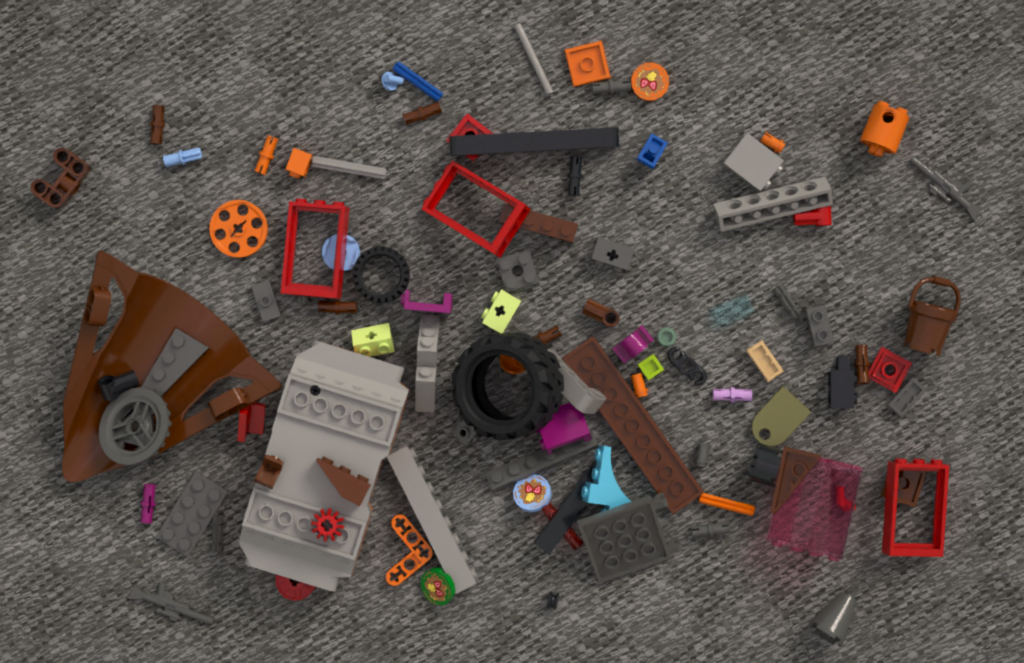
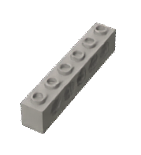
M821 177L714 203L713 205L715 218L722 232L833 205L832 189L826 177Z

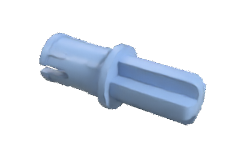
M200 148L187 151L179 150L178 153L163 155V161L166 167L178 164L186 165V162L201 159L202 151Z

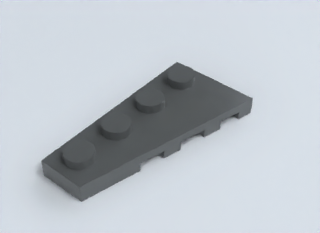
M176 328L141 388L152 390L162 397L210 347Z

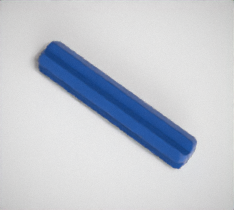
M397 62L394 65L393 70L435 101L438 102L441 99L443 93L401 62Z

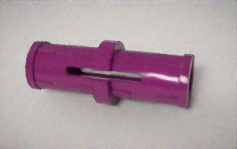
M144 484L143 500L140 502V505H142L141 523L153 522V507L156 506L154 501L155 484Z

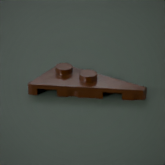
M786 446L783 448L770 513L776 514L820 460L821 454Z

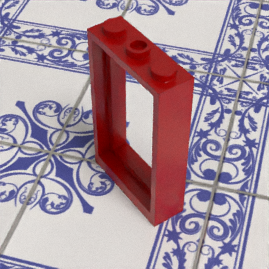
M452 160L445 167L444 174L440 180L434 184L432 193L424 200L421 209L501 258L531 209L526 204ZM457 174L514 207L492 243L435 209Z
M295 198V202L289 201L281 282L282 294L341 299L350 207L344 206V202L333 201L332 205L325 204L326 201L314 200V203H307V199ZM299 211L339 214L332 286L292 283Z
M895 458V461H888L882 553L888 556L943 557L949 479L948 464L942 463L940 459H931V462H925V459L914 458L913 462H907L905 458ZM899 470L937 471L932 543H894Z

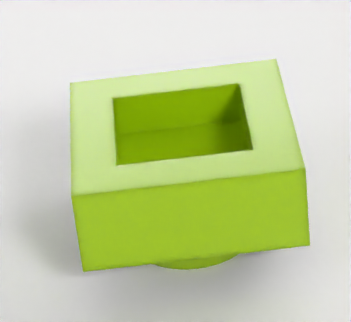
M654 354L637 364L647 380H650L664 370Z

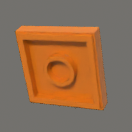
M602 41L564 50L573 87L611 78Z

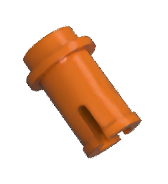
M768 132L764 134L760 143L773 149L774 153L778 152L780 154L785 146L783 140H778L768 134Z
M642 373L630 376L636 397L647 396V391L649 390L645 387Z

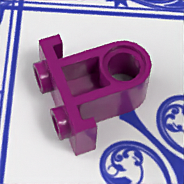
M641 325L612 348V350L625 364L628 360L642 352L654 339Z

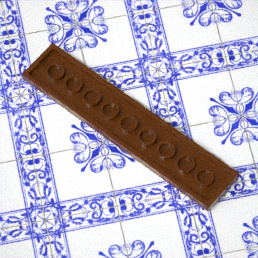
M594 336L562 357L564 362L589 388L597 389L606 397V401L598 410L657 493H664L668 502L667 507L672 514H675L704 493Z

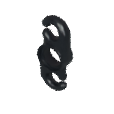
M671 348L667 354L669 361L681 373L687 375L691 381L695 380L696 373H701L702 379L695 381V385L704 384L707 380L706 371L692 358L686 356L684 351L680 352L678 359H674L672 354L675 351H680V348ZM686 360L691 361L693 364V368L689 372L682 369V363Z

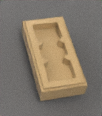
M760 340L746 350L767 382L784 372L763 340Z

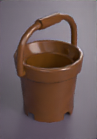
M936 276L926 277L914 286L908 303L909 318L904 347L909 346L910 349L931 354V352L935 353V350H937L936 355L941 356L951 325L956 321L959 314L958 310L961 300L959 289L949 279ZM927 282L951 287L956 295L954 310L915 300L918 289Z

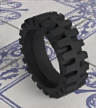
M384 246L370 248L358 257L354 265L353 281L355 287L369 301L375 303L394 301L404 293L409 284V266L405 258L392 248ZM377 256H386L393 259L400 270V280L397 286L385 294L369 290L363 280V269L366 263Z

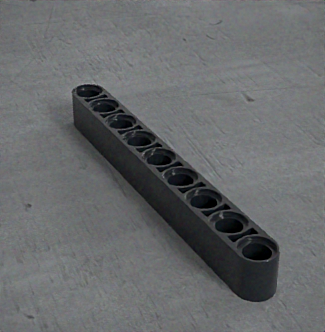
M619 127L449 136L450 156L620 147Z

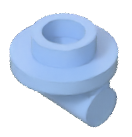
M392 72L384 73L381 79L383 86L388 91L395 90L398 84L402 85L404 81L402 77L395 76Z

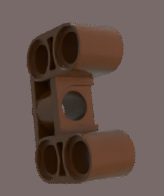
M58 148L53 154L54 161L64 168L56 182L52 185L45 180L36 179L31 184V191L35 196L49 206L58 209L63 208L90 172L87 162L65 148ZM66 152L68 159L65 162H61L60 156ZM82 164L83 171L78 174L75 170L76 166ZM41 183L45 185L43 193H39L37 190L38 185ZM59 194L61 197V201L59 204L55 205L53 203V198L55 195Z

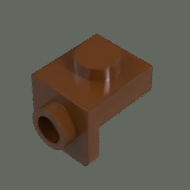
M265 455L254 482L273 489L282 471L284 462L276 456Z

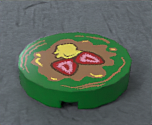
M432 568L422 575L421 589L424 596L431 603L443 606L451 602L455 595V584L448 573L442 572L444 570Z

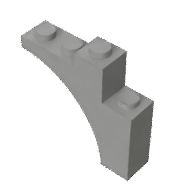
M421 314L417 345L415 412L435 413L440 315Z

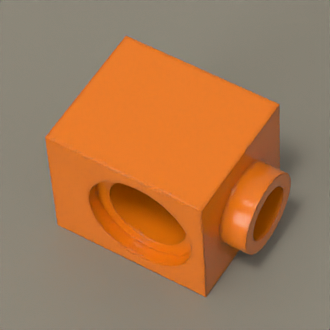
M293 148L286 166V170L290 172L289 175L300 179V176L306 177L313 155Z

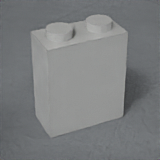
M746 133L722 165L754 190L760 192L761 190L765 191L772 183L770 178L773 174L776 176L783 168L781 164L784 160L749 133Z

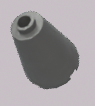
M845 591V593L840 592L809 623L808 627L810 629L814 627L816 629L815 634L833 645L835 642H838V647H841L857 604L856 597L848 591Z

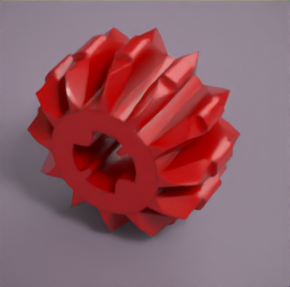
M328 508L327 515L324 509H321L322 517L314 514L318 522L311 521V525H317V528L311 531L312 533L320 532L316 536L317 539L324 535V542L328 541V535H330L332 541H335L333 533L339 537L342 535L337 529L345 528L344 525H338V522H342L344 518L336 519L339 515L338 511L332 516L331 508ZM327 519L330 520V524H333V527L329 528L330 531H327L326 527L323 526V522H327Z

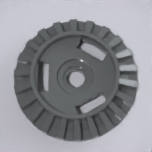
M132 388L120 393L117 399L109 403L100 421L99 440L104 453L111 460L121 465L139 466L142 462H149L152 456L159 454L158 450L160 447L165 446L164 440L170 435L168 428L171 427L172 423L169 420L171 412L167 409L168 404L163 398L146 388ZM153 415H156V422H157V423H156V430H155V426H154V416H153ZM138 422L139 428L137 431L133 432L132 427L135 423ZM129 443L139 446L136 451H128L125 449V445Z

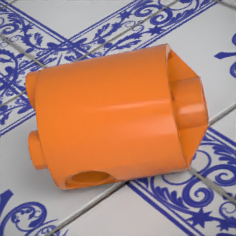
M878 101L877 104L873 105L859 140L869 147L868 153L878 157H882L884 153L896 154L910 119L906 109L900 107L896 109L891 108L888 103ZM885 118H891L893 121L890 123H886L883 120Z

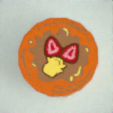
M653 62L638 66L631 78L633 92L645 101H655L661 98L667 92L669 86V76L666 70L661 65Z

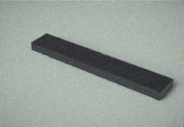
M611 457L613 469L618 462ZM596 460L592 462L533 542L547 554H551L587 505V502L583 501L581 491L582 487L585 486V482L593 483L592 470L596 466Z

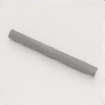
M521 23L516 24L514 28L546 95L553 93L550 83Z

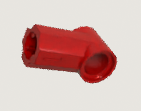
M831 206L793 214L794 225L831 226Z

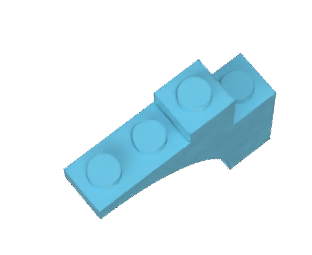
M599 445L594 455L596 466L592 470L593 483L585 482V486L582 487L581 496L583 501L587 503L604 505V508L601 510L603 512L629 503L631 500L625 496L615 480L611 465V447Z

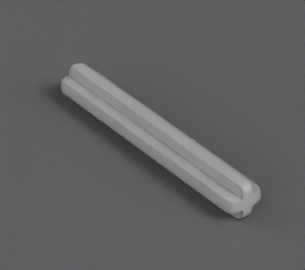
M313 156L311 166L315 168L385 179L387 174L386 168Z

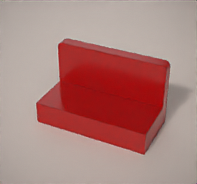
M254 402L239 411L237 441L245 443L248 433L263 435L266 404Z

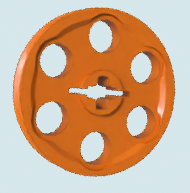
M232 200L224 203L214 212L209 230L211 239L218 250L228 256L242 258L256 253L263 246L268 234V224L263 212L256 205L244 200ZM240 205L248 207V213L244 216L238 213ZM224 210L230 213V218L227 221H222L219 217L220 213ZM255 218L262 220V226L258 229L252 226V221ZM236 224L239 226L243 224L242 233L237 232L234 234L236 230L234 226ZM219 229H223L226 233L225 238L222 240H218L215 237V233ZM252 236L258 239V244L255 247H250L247 243L248 239ZM233 242H237L240 246L239 251L236 253H232L229 249L230 244Z

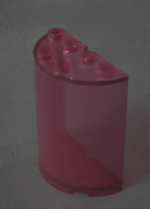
M821 457L776 514H772L767 540L772 541L771 545L783 547V544L788 545L790 550L797 552L809 550V555L817 557L827 555L828 560L839 562V559H843L863 467Z

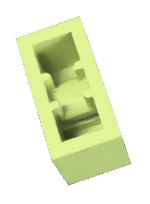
M501 289L500 293L495 292L491 299L493 305L490 309H485L481 318L484 319L483 324L503 334L521 301ZM503 306L505 314H501L499 317L496 316L495 308Z
M389 323L351 330L355 352L369 357L395 352Z

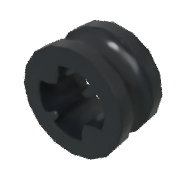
M552 591L549 592L546 608L552 607L553 610H556L559 593L553 594Z

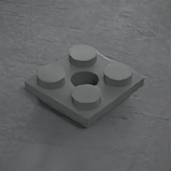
M530 250L496 259L506 292L539 283ZM517 265L523 268V274L518 277L512 273L513 267Z

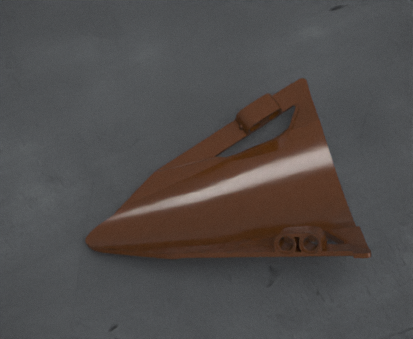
M100 250L96 255L95 267L63 398V476L66 481L78 482L99 473L128 467L111 460L101 447L99 425L102 415L111 401L103 399L98 380L107 375L115 377L134 370L139 382V386L135 388H141L176 328L210 348L162 396L163 400L168 404L167 409L171 412L169 420L172 423L171 427L168 428L170 435L164 440L165 446L160 447L158 450L159 454L265 396L280 390L282 384L273 374L251 357L248 349L233 330L201 302L171 283L150 274L137 272L114 256ZM115 278L124 296L123 312L103 347L93 353L99 326L103 327L106 324L111 304V292L108 290L110 279ZM233 376L253 381L252 384L243 389L239 387L233 388L214 398L208 403V408L184 420L187 410L218 380ZM153 415V416H154V426H155V430H156V423H157V422H156V415ZM138 422L133 425V427H132V431H133V432H135V431L138 430V428H139V423H138ZM129 443L125 445V449L128 451H136L139 446Z

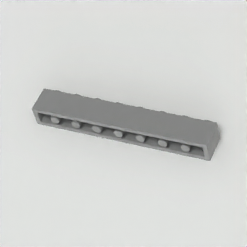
M407 445L389 454L387 459L445 574L448 573L455 584V593L457 594L477 584L476 578H478L474 567H469L467 561L470 559L465 550L461 551L458 545L461 541L456 533H452L450 529L452 523L449 517H444L441 512L444 509L439 499L435 500L432 494L435 490L431 482H426L424 476L427 474L422 464L418 466L415 460L418 456L414 448H409Z

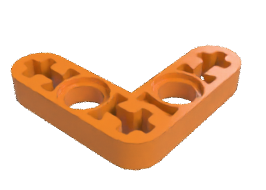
M403 514L395 515L391 524L412 552L387 572L386 581L393 586L403 582L429 561L433 555L432 547L407 516ZM396 519H404V526L407 528L410 525L412 529L407 530L402 535L401 532L404 529L401 526L397 527L395 525L397 523ZM414 532L417 534L418 539L415 543H410L407 540L408 533ZM421 540L423 541L421 547L424 550L427 548L429 549L428 557H421L419 555L421 553V550L418 547L416 550L413 548L414 546L418 545V543ZM407 559H411L415 563V567L412 570L404 567V562ZM400 565L401 569L405 573H407V575L404 576L403 573H401L398 576L399 581H391L390 573H397L400 570L397 567Z

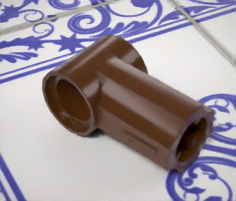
M590 298L582 311V314L609 327L616 326L620 321L618 312ZM609 313H614L617 316V320L613 324H609L606 321V315Z

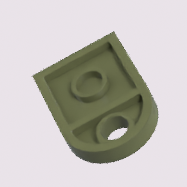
M782 386L754 416L751 424L753 436L761 444L767 446L780 445L805 420L811 411ZM764 428L768 429L770 433L769 437L765 440L759 437L760 430Z

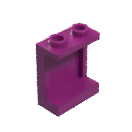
M405 290V294H401V305L404 306L405 310L448 314L452 312L453 294L444 293L443 305L410 302V290Z
M570 402L561 405L558 412L553 414V419L542 429L536 431V433H541L542 439L539 440L543 450L547 449L549 455L552 454L553 449L583 438L585 442L592 440L583 413Z

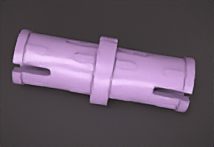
M730 387V389L713 388V401H752V389H735V387Z

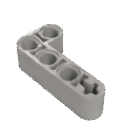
M548 349V351L556 356L561 366L558 369L564 378V391L561 393L580 412L595 414L606 401V397L597 389L589 388L554 351Z

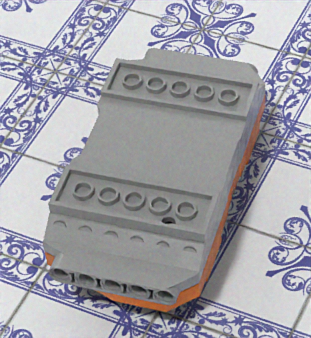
M313 340L311 348L296 356L290 374H288L265 454L278 457L284 462L283 468L273 489L255 483L244 516L239 544L246 555L244 564L334 592L340 577L352 576L373 511L370 500L382 461L391 453L410 391L408 387L401 383L404 367L317 340ZM324 456L334 461L332 465L338 468L342 465L351 470L350 474L356 477L360 474L369 479L368 483L371 486L360 506L341 497L317 463V458L322 459ZM328 508H331L332 516L338 511L339 515L336 519L344 518L342 522H338V525H344L345 528L337 529L342 533L340 537L333 533L335 541H332L330 535H328V541L324 542V535L320 539L316 538L320 533L319 531L312 533L311 530L317 528V525H311V521L318 522L314 514L322 517L320 510L324 509L327 515ZM327 519V522H323V526L326 527L327 531H330L329 528H332L333 524H330V520Z

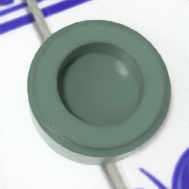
M664 327L658 331L657 340L662 346H671L676 341V333L673 329Z

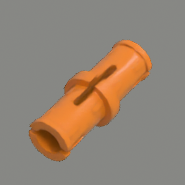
M269 135L266 136L264 147L259 152L260 158L254 170L259 173L263 166L261 170L263 175H266L270 160L274 158L273 152L279 140L273 137L270 144L272 136Z

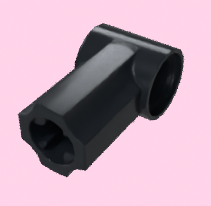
M134 370L115 377L111 375L104 376L98 380V385L105 401H112L117 399L120 393L138 387L139 382Z

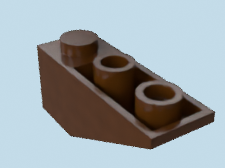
M324 456L322 459L317 458V463L341 497L360 506L371 486L368 483L369 479L360 474L357 477L350 474L351 470L342 465L340 468L332 465L334 461Z

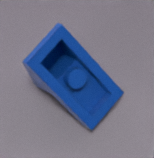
M651 133L636 160L654 169L668 142Z

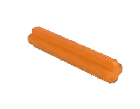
M706 493L699 496V502L702 504L753 516L755 512V506Z

